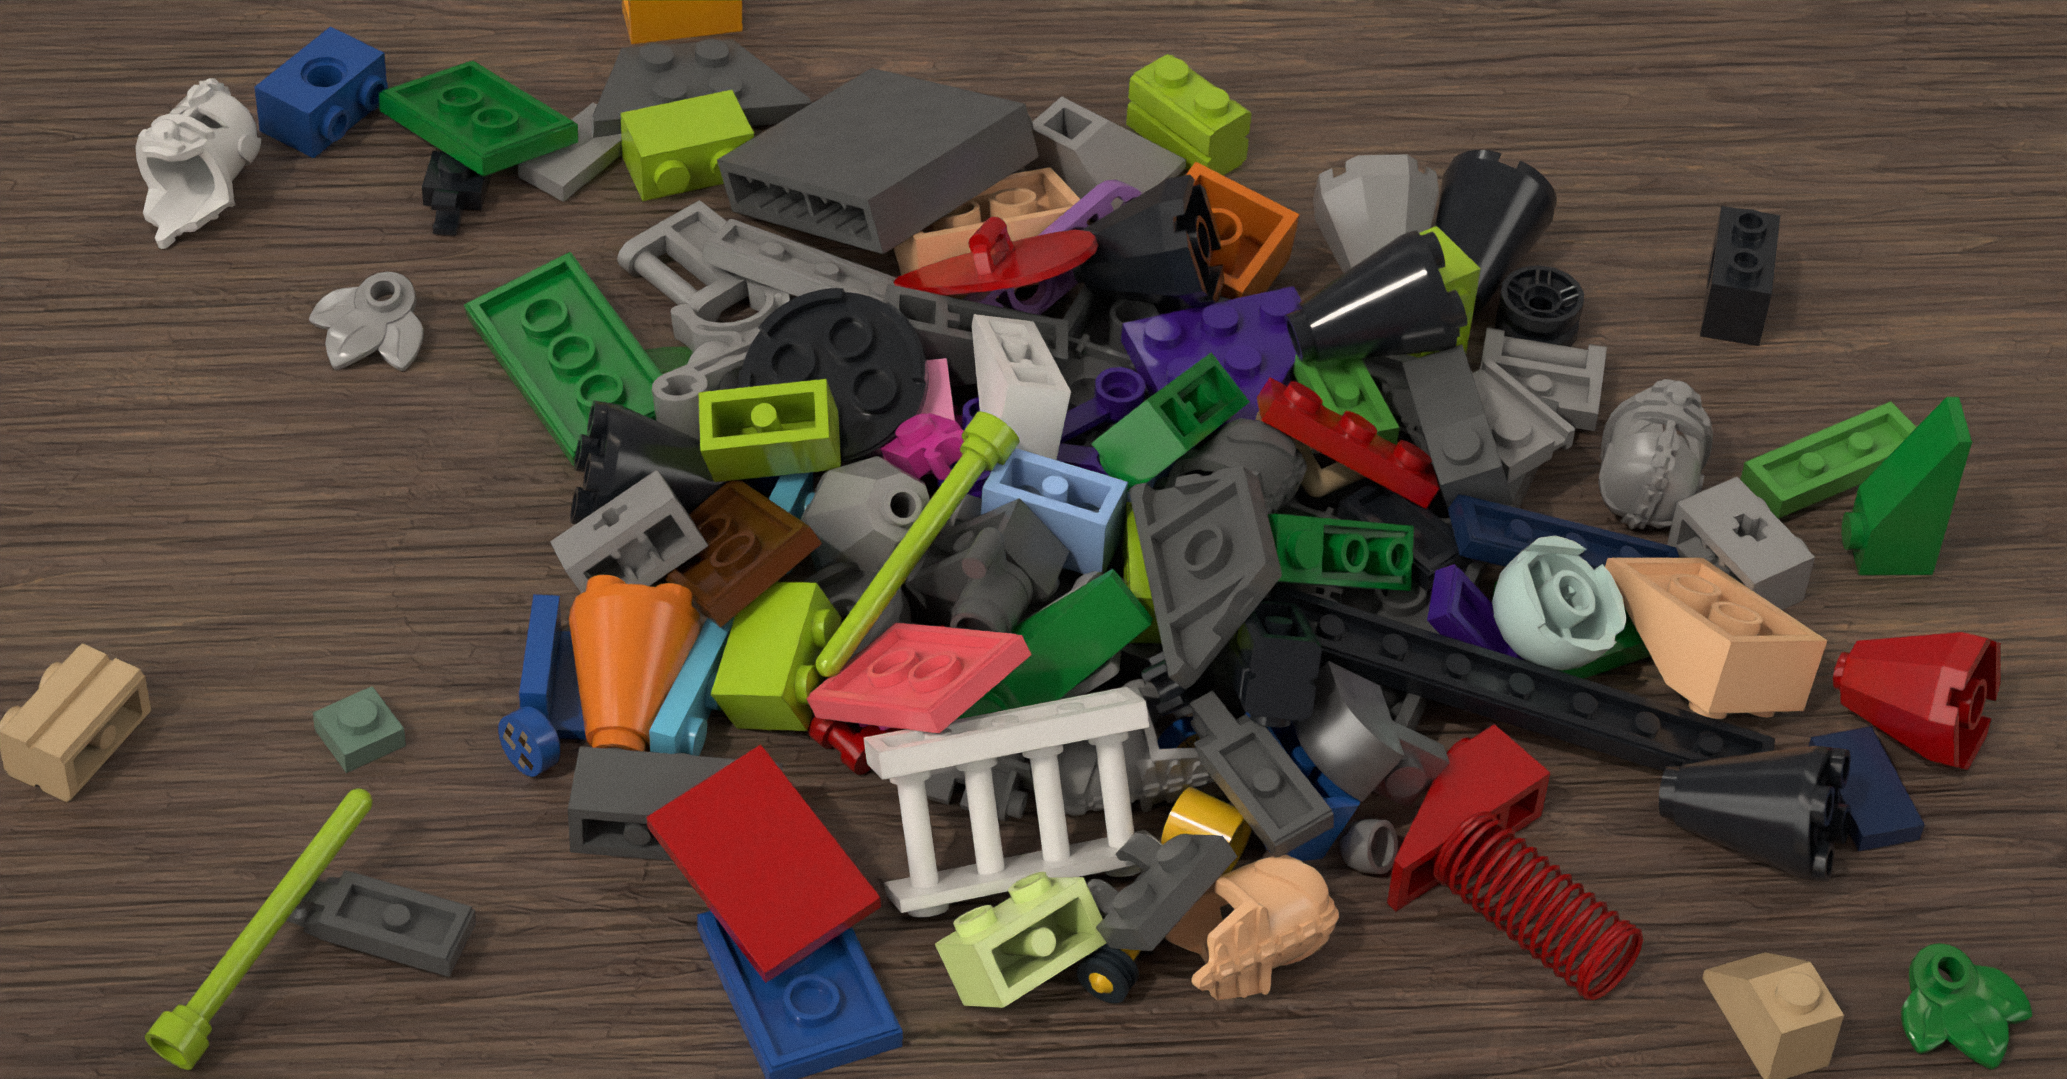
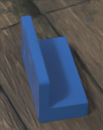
M533 594L519 690L520 708L530 706L543 713L553 725L559 739L586 740L571 632L562 631L560 596Z

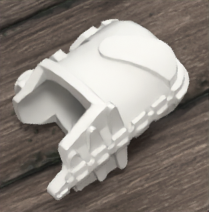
M209 78L206 81L201 80L199 81L200 85H193L188 90L187 96L169 114L155 119L151 123L152 127L147 130L143 129L138 135L136 159L141 175L148 186L143 215L146 221L158 227L155 240L160 249L168 248L176 241V236H181L183 232H195L210 220L217 219L219 217L218 214L227 207L235 206L232 181L244 166H249L259 153L262 139L257 138V127L251 113L235 97L231 96L228 87L224 86L223 83H219L215 78Z

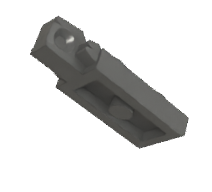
M1213 690L1190 703L1189 706L1193 713V720L1190 721L1191 726L1200 738L1194 745L1195 751L1201 759V764L1274 857L1283 856L1334 827L1332 809L1266 726L1253 722L1246 714L1235 720Z
M344 870L341 878L328 877L326 882L317 880L286 920L304 927V932L316 938L318 937L320 940L450 977L476 925L475 909H472V906Z

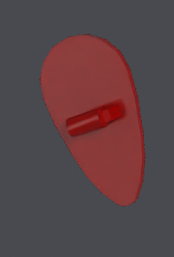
M990 217L970 237L968 243L971 252L908 272L896 278L893 283L895 286L939 295L1015 288L1044 281L1077 267L1095 254L1098 243L1096 237L1090 231L1083 230L1059 231L1011 241L1005 221L999 217Z

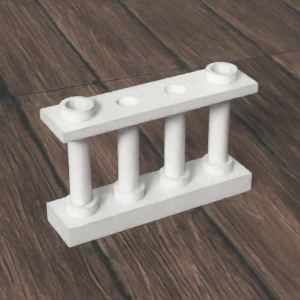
M1122 687L957 719L941 733L905 729L864 737L867 764L882 780L889 779L890 783L897 785L910 877L884 882L886 896L901 913L908 912L913 917H929L949 910V903L1007 892L1008 888L1017 881L1038 872H1046L1048 877H1080L1105 872L1109 876L1123 877L1143 872L1135 863L1121 861L1115 854L1135 833L1145 834L1153 838L1160 845H1163L1146 830L1134 832L1123 741L1129 738L1128 731L1149 728L1146 701L1128 687ZM1088 740L1089 744L1096 745L1107 837L1069 845L1057 755L1063 752V744ZM1022 752L1023 757L1030 758L1042 851L1003 858L991 767L997 765V757ZM956 765L957 770L964 771L976 864L937 872L925 780L931 777L930 770Z

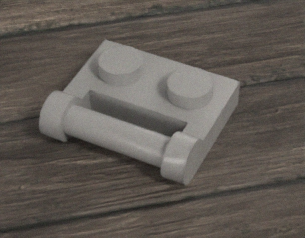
M700 200L631 238L619 251L618 265L634 277H644L677 305H691L696 316L706 321L716 322L723 310L749 296L748 278L702 262L704 243L727 221ZM667 253L707 286L699 291L696 290L657 257Z
M1487 327L1480 369L1482 368V362L1490 358L1531 393L1559 402L1557 414L1574 428L1595 431L1607 346L1589 344L1587 350L1504 336L1505 330Z

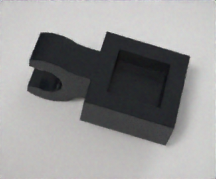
M443 151L432 152L422 185V198L424 206H431V210H436L433 234L457 236L464 209L482 211L492 174L483 177Z

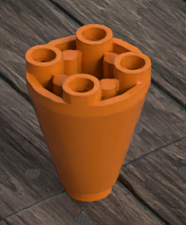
M597 575L588 579L586 591L575 598L570 608L569 625L587 743L591 747L621 748L624 750L650 752L649 730L702 629L700 614L692 606L693 594L688 588L673 583L661 584L656 587L642 584H626L622 579L612 575Z

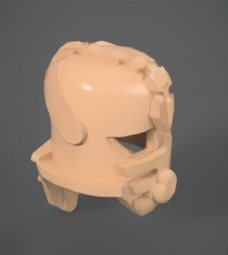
M1286 854L1280 857L1271 856L1242 866L1227 874H1221L1165 937L1169 942L1198 953L1206 964L1193 974L1191 982L1201 991L1209 990L1210 995L1216 1000L1237 997L1246 998L1247 996L1259 993L1267 995L1271 987L1272 969L1299 962L1319 951L1326 944L1334 930L1335 924L1339 919V912L1334 905V900L1329 896L1324 878L1315 868ZM1230 904L1234 911L1223 920L1220 907Z

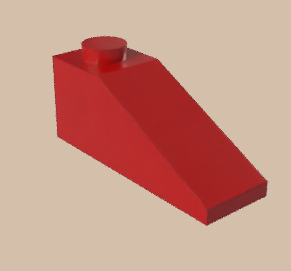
M1495 724L1472 739L1469 737L1462 738L1447 752L1450 763L1433 780L1394 859L1387 904L1395 912L1440 883L1435 880L1433 875L1435 859L1449 835L1471 815L1480 811L1492 812V815L1497 816L1498 820L1503 821L1504 829H1514V833L1542 816L1550 772ZM1489 821L1478 825L1460 842L1447 863L1444 877L1450 875L1454 861L1464 844L1480 827ZM1486 831L1469 848L1459 868L1474 855ZM1504 835L1501 842L1509 838L1510 835Z

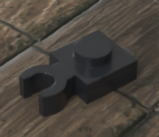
M1164 652L1148 658L1151 666L1141 671L1144 682L1151 681L1159 694L1160 704L1156 706L1159 714L1166 716L1173 712L1176 719L1192 713V709L1189 706L1190 703L1211 692V689L1216 686L1215 676L1209 665L1192 686L1184 689L1169 678Z

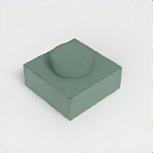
M373 686L313 712L316 733L346 773L406 746L404 727Z

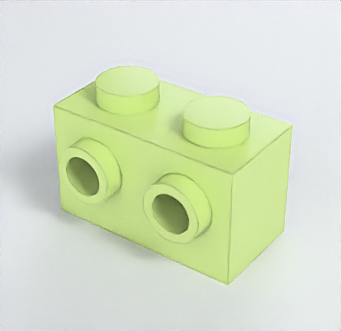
M1046 872L1034 873L1017 881L1008 888L1011 896L1009 899L994 908L991 905L975 908L961 915L953 922L956 931L935 943V946L964 1006L1004 1008L1106 944V941L1096 929V926L1103 918L1084 877H1048Z

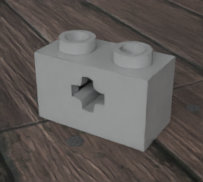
M658 469L550 541L563 568L581 594L586 591L588 579L597 575H612L622 579L626 584L650 586L708 547L695 523Z
M1738 477L1678 501L1676 504L1667 545L1676 547L1680 558L1706 559L1781 610L1804 600L1815 556L1809 551L1804 541L1794 536L1770 511L1766 502L1756 496Z

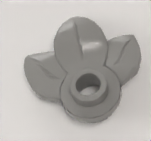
M396 272L376 273L365 279L359 287L340 288L330 292L316 304L309 317L311 324L328 330L325 345L327 355L334 370L343 369L378 350L385 361L399 371H405L418 355L424 338L423 326L413 313L417 302L414 287L407 277ZM393 295L386 301H377L382 296Z

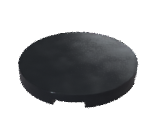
M829 288L809 292L777 308L759 325V333L746 354L742 370H739V388L827 379L838 409L841 467L876 456L882 457L883 453L880 448L897 437L895 434L897 428L906 420L921 414L926 401L929 382L926 355L920 339L908 319L889 302L886 304L867 295L845 292L844 288Z

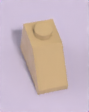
M1764 952L1704 970L1702 979L1763 1079H1787L1829 1066L1844 1014L1810 961Z

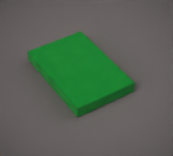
M473 60L383 90V92L379 93L380 112L483 177L578 143L577 123Z

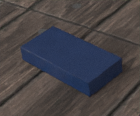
M1872 726L1811 737L1808 747L1826 746L1848 749L1850 751L1849 777L1845 788L1840 789V803L1849 804L1851 807L1849 834L1858 851L1920 840L1925 824Z

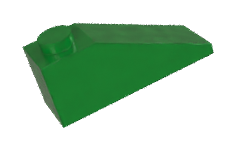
M1211 352L1140 404L1091 444L1100 454V463L1108 476L1127 481V490L1129 492V489L1136 484L1147 483L1250 403V401Z
M1946 397L1858 487L1852 512L1844 513L1841 526L1843 547L1845 550H1852L1858 575H1933L1972 445L1959 397Z
M1111 569L1016 625L1012 634L1023 636L1031 656L957 719L1059 700L1151 626L1152 616L1115 570Z

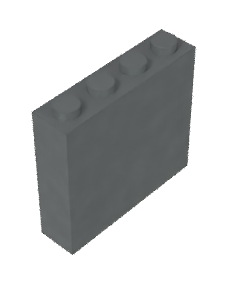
M871 68L717 159L732 212L884 254L1032 162L1039 155L1033 135V123L1025 103Z

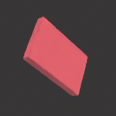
M894 623L847 662L836 676L828 678L813 690L806 699L816 718L941 733L1030 657L1031 653L1022 635Z

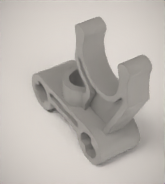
M747 279L750 307L759 312L747 319L736 322L717 323L706 321L696 316L692 306L689 304H680L673 307L670 313L674 338L683 342L693 354L687 365L667 372L653 382L651 390L656 421L700 440L698 392L739 388V370H742L746 354L759 333V325L777 308L790 301L789 293Z

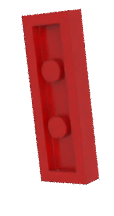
M1269 377L1258 394L1257 403L1261 421L1426 509L1439 490L1434 468L1431 464L1432 459L1422 449L1404 440H1400L1395 445L1378 436L1376 427L1354 412L1345 411L1341 416L1322 405L1323 400L1305 385L1291 381L1286 386Z

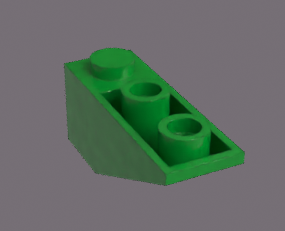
M1267 514L1282 572L1281 578L1276 583L1411 591L1414 526Z

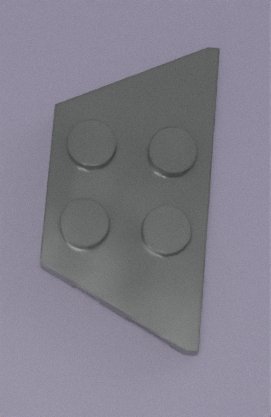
M704 39L699 42L665 45L650 43L640 47L621 48L592 115L591 133L593 138L621 134L620 113L731 89L750 126L778 124L810 105L811 101L808 96L733 39Z
M1243 465L1219 469L1208 476H1201L1198 473L1177 477L1175 487L1154 490L1147 483H1141L1129 489L1169 678L1184 689L1189 688L1197 681L1282 576L1259 478Z

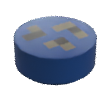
M523 706L500 720L498 734L502 748L511 763L523 774L534 777L558 763L560 758L558 735L551 722L539 710L530 706Z

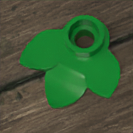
M1930 944L1922 948L1911 961L1909 967V986L1912 993L1901 1007V1021L1903 1029L1918 1054L1930 1052L1947 1039L1975 1062L1990 1070L1996 1069L2002 1062L2009 1042L2008 1024L2022 1023L2032 1017V1009L2023 990L2011 977L2001 970L1974 965L1964 952L1948 944ZM1938 968L1945 971L1953 982L1945 980L1940 975Z

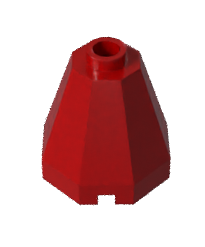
M1964 632L1856 641L1850 653L1844 651L1840 654L1834 669L1833 687L1836 690H1840V704L1926 759L1968 770L1985 741L1992 718L1981 715L1986 699L1996 701L2001 684V643Z

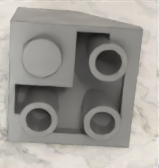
M1061 96L1032 121L1033 135L1039 157L1025 165L1024 172L1051 167L1072 191L1082 199L1100 183L1114 179L1137 188L1143 194L1164 180L1178 176L1186 168V159ZM1115 198L1112 201L1111 205L1114 211L1120 208L1124 202L1123 200Z

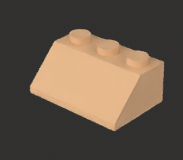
M1051 167L1011 174L895 246L894 252L900 273L903 275L921 267L971 252L968 243L970 237L990 217H999L1005 221L1011 241L1038 236L1076 204L1080 198ZM1039 282L1033 283V284L1024 285V286H1020V287H1015V288H1014V293L1017 291V288H1022V287H1027V286H1032V285H1038ZM969 293L945 296L963 299Z

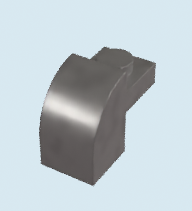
M1330 661L1319 671L1318 678L1312 679L1316 686L1312 717L1306 718L1304 721L1292 720L1297 738L1312 762L1334 784L1362 802L1373 791L1408 808L1450 763L1444 745L1392 721L1379 685Z

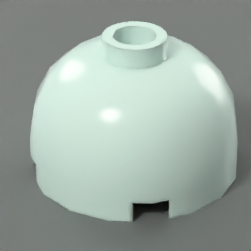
M1556 535L1536 539L1510 561L1500 573L1492 600L1496 624L1503 639L1511 649L1528 662L1554 670L1579 668L1596 660L1617 643L1614 641L1615 636L1624 629L1626 623L1623 597L1612 575L1603 564L1593 570L1587 561L1579 557L1587 549L1575 541Z

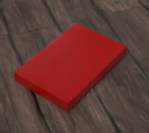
M761 744L646 817L647 828L765 983L881 908V897Z

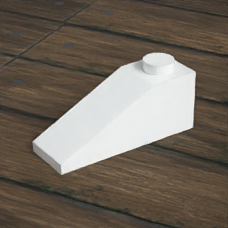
M974 314L971 327L980 411L996 416L1015 431L1020 440L1016 447L1017 449L1056 460L1071 390L1034 321Z

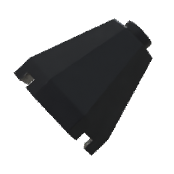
M1190 174L1166 179L1083 229V231H1090L1096 237L1098 247L1094 255L1072 269L1078 283L1085 282L1086 288L1096 296L1188 309L1207 307L1218 303L1224 284L1223 264L1211 266L1212 251L1221 249L1220 234L1205 188L1200 184L1194 185L1195 179Z

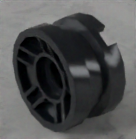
M1541 265L1521 267L1509 273L1502 282L1495 328L1505 330L1504 336L1571 347L1577 340L1584 292L1579 282L1568 273L1557 268Z

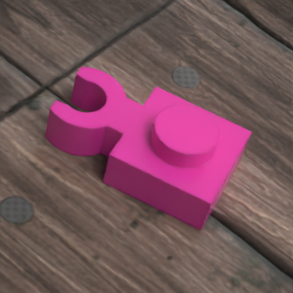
M932 413L919 414L903 422L895 432L897 437L880 448L888 462L918 479L932 470L937 479L945 480L951 472L949 466L958 461L963 455L960 447L964 442L962 439L964 430H961L957 421Z

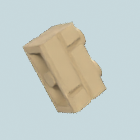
M83 643L63 663L55 662L51 664L44 672L39 689L22 707L14 706L10 708L0 722V752L4 770L7 771L9 776L33 787L39 785L42 791L65 802L71 800L151 712L146 677L141 669L117 658L112 661L107 654Z

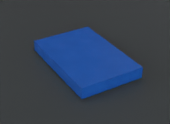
M711 911L697 914V930L765 1079H800L902 1047L903 1031L852 927L765 983Z

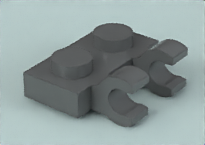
M1133 834L1115 855L1119 860L1131 861L1142 869L1143 872L1134 880V883L1126 886L1120 892L1110 884L1099 879H1092L1087 884L1103 918L1096 926V929L1110 948L1152 951L1238 856L1223 835L1180 834L1167 841L1164 845H1160L1153 838L1145 834Z

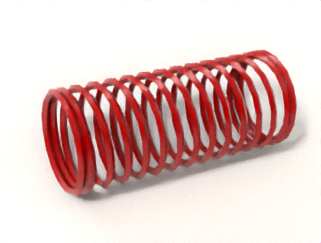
M1480 811L1460 823L1449 835L1435 859L1433 875L1436 881L1440 882L1442 886L1449 887L1452 894L1461 896L1463 903L1472 905L1474 911L1483 914L1487 922L1495 923L1497 930L1506 932L1509 940L1518 941L1520 948L1530 951L1533 959L1541 960L1544 968L1553 969L1555 976L1564 978L1567 986L1576 988L1579 996H1583L1584 1000H1596L1610 992L1625 977L1641 951L1643 944L1641 929L1631 924L1630 920H1620L1618 911H1608L1607 902H1596L1595 893H1585L1582 883L1573 884L1571 874H1561L1560 865H1550L1548 856H1538L1537 847H1527L1525 838H1515L1514 829H1504L1503 821L1498 820L1497 816L1492 815V812ZM1489 821L1480 827L1464 844L1454 861L1450 875L1444 877L1447 863L1460 842L1478 825ZM1486 831L1474 855L1459 868L1469 848ZM1506 834L1510 835L1509 842L1504 844L1495 853L1496 849L1498 848L1502 840V837ZM1521 844V850L1507 861L1514 845ZM1533 853L1532 860L1516 873L1525 854ZM1541 861L1544 862L1543 869L1539 871L1522 889L1514 904L1512 905L1511 910L1501 916V912L1504 905L1508 903L1529 880L1531 874L1533 873L1536 867V864ZM1485 865L1476 884L1466 889L1469 878L1474 876ZM1556 871L1555 878L1543 887L1533 899L1523 919L1512 925L1516 913L1531 901L1541 888L1548 873ZM1497 874L1488 892L1478 898L1480 888ZM1567 880L1566 888L1556 895L1544 909L1535 927L1524 934L1527 923L1548 903L1556 891L1559 882ZM1509 882L1500 900L1489 907L1492 896ZM1461 884V890L1456 889L1455 885ZM1579 889L1578 896L1556 918L1547 936L1536 943L1539 932L1554 919L1564 906L1571 891ZM1473 892L1472 899L1468 898L1466 894ZM1590 898L1589 906L1568 927L1558 946L1547 952L1551 940L1568 925L1578 911L1582 901ZM1484 902V907H1479L1478 903ZM1602 907L1601 915L1581 935L1571 953L1559 961L1563 949L1586 926L1594 910ZM1496 910L1495 917L1490 916L1489 912ZM1613 916L1612 925L1594 943L1583 962L1571 970L1575 958L1593 941L1605 920ZM1507 920V925L1503 926L1501 921ZM1519 929L1518 935H1514L1512 931ZM1630 935H1632L1631 942L1616 967L1604 980L1588 990L1590 982L1599 977L1615 961L1628 942ZM1530 938V945L1525 944L1524 940ZM1618 944V946H1617L1616 949L1612 952V954L1609 956V958L1600 966V964H1601L1602 961L1605 959V957H1606V956L1613 950V948ZM1542 947L1541 954L1537 953L1535 949ZM1554 956L1553 963L1548 962L1547 958ZM1566 965L1565 973L1560 972L1558 967ZM1577 974V981H1572L1570 977Z

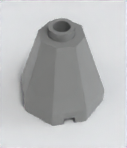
M1407 154L1358 155L1345 161L1346 172L1333 178L1332 168L1319 174L1313 197L1315 221L1343 273L1398 236L1414 230L1420 233L1430 229L1439 194L1436 171L1426 166L1425 173L1423 174L1418 171L1417 160Z
M879 456L838 467L824 473L815 489L817 491L811 503L807 505L800 519L811 527L822 543L810 553L816 571L818 572L823 568L841 562L858 563L860 571L879 572L878 567H883L930 501L924 481Z

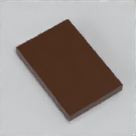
M731 480L689 514L708 547L658 581L662 584L673 583L688 588L693 594L692 606L721 628L822 543L810 526L741 480Z

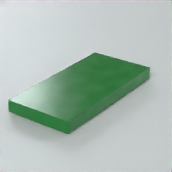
M571 252L464 304L470 323L573 467L580 434L587 435L589 412L593 400L619 404L656 421L651 389L653 382L663 374Z

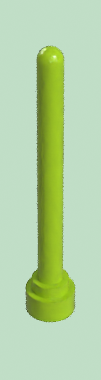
M980 411L976 413L962 433L964 442L960 447L963 455L817 657L815 665L820 675L830 678L836 676L842 670L984 470L992 471L997 463L1004 465L1020 440L1015 431L1001 419L987 412Z
M357 788L351 790L345 796L187 1005H177L172 1012H162L145 1035V1040L149 1046L162 1058L185 1070H191L210 1045L207 1036L212 1031V1027L209 1024L211 1019L370 811L373 800L368 791Z

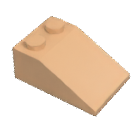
M1704 558L1607 559L1605 568L1612 575L1623 597L1624 607L1666 685L1688 699V706L1691 710L1713 719H1724L1727 713H1749L1769 718L1773 717L1775 712L1804 711L1828 640Z

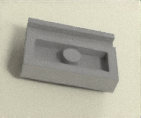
M1490 358L1482 362L1481 369L1474 373L1472 372L1507 483L1550 460L1553 451L1562 447L1564 450L1572 447L1575 428Z

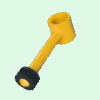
M1188 787L1179 796L1167 818L1161 843L1164 845L1167 841L1180 834L1223 835L1238 856L1222 873L1224 875L1231 872L1240 859L1252 828L1234 806L1198 789ZM1104 944L1085 956L1077 968V977L1082 986L1096 998L1108 1003H1120L1125 999L1139 978V970L1134 960L1141 950L1110 948L1108 944Z

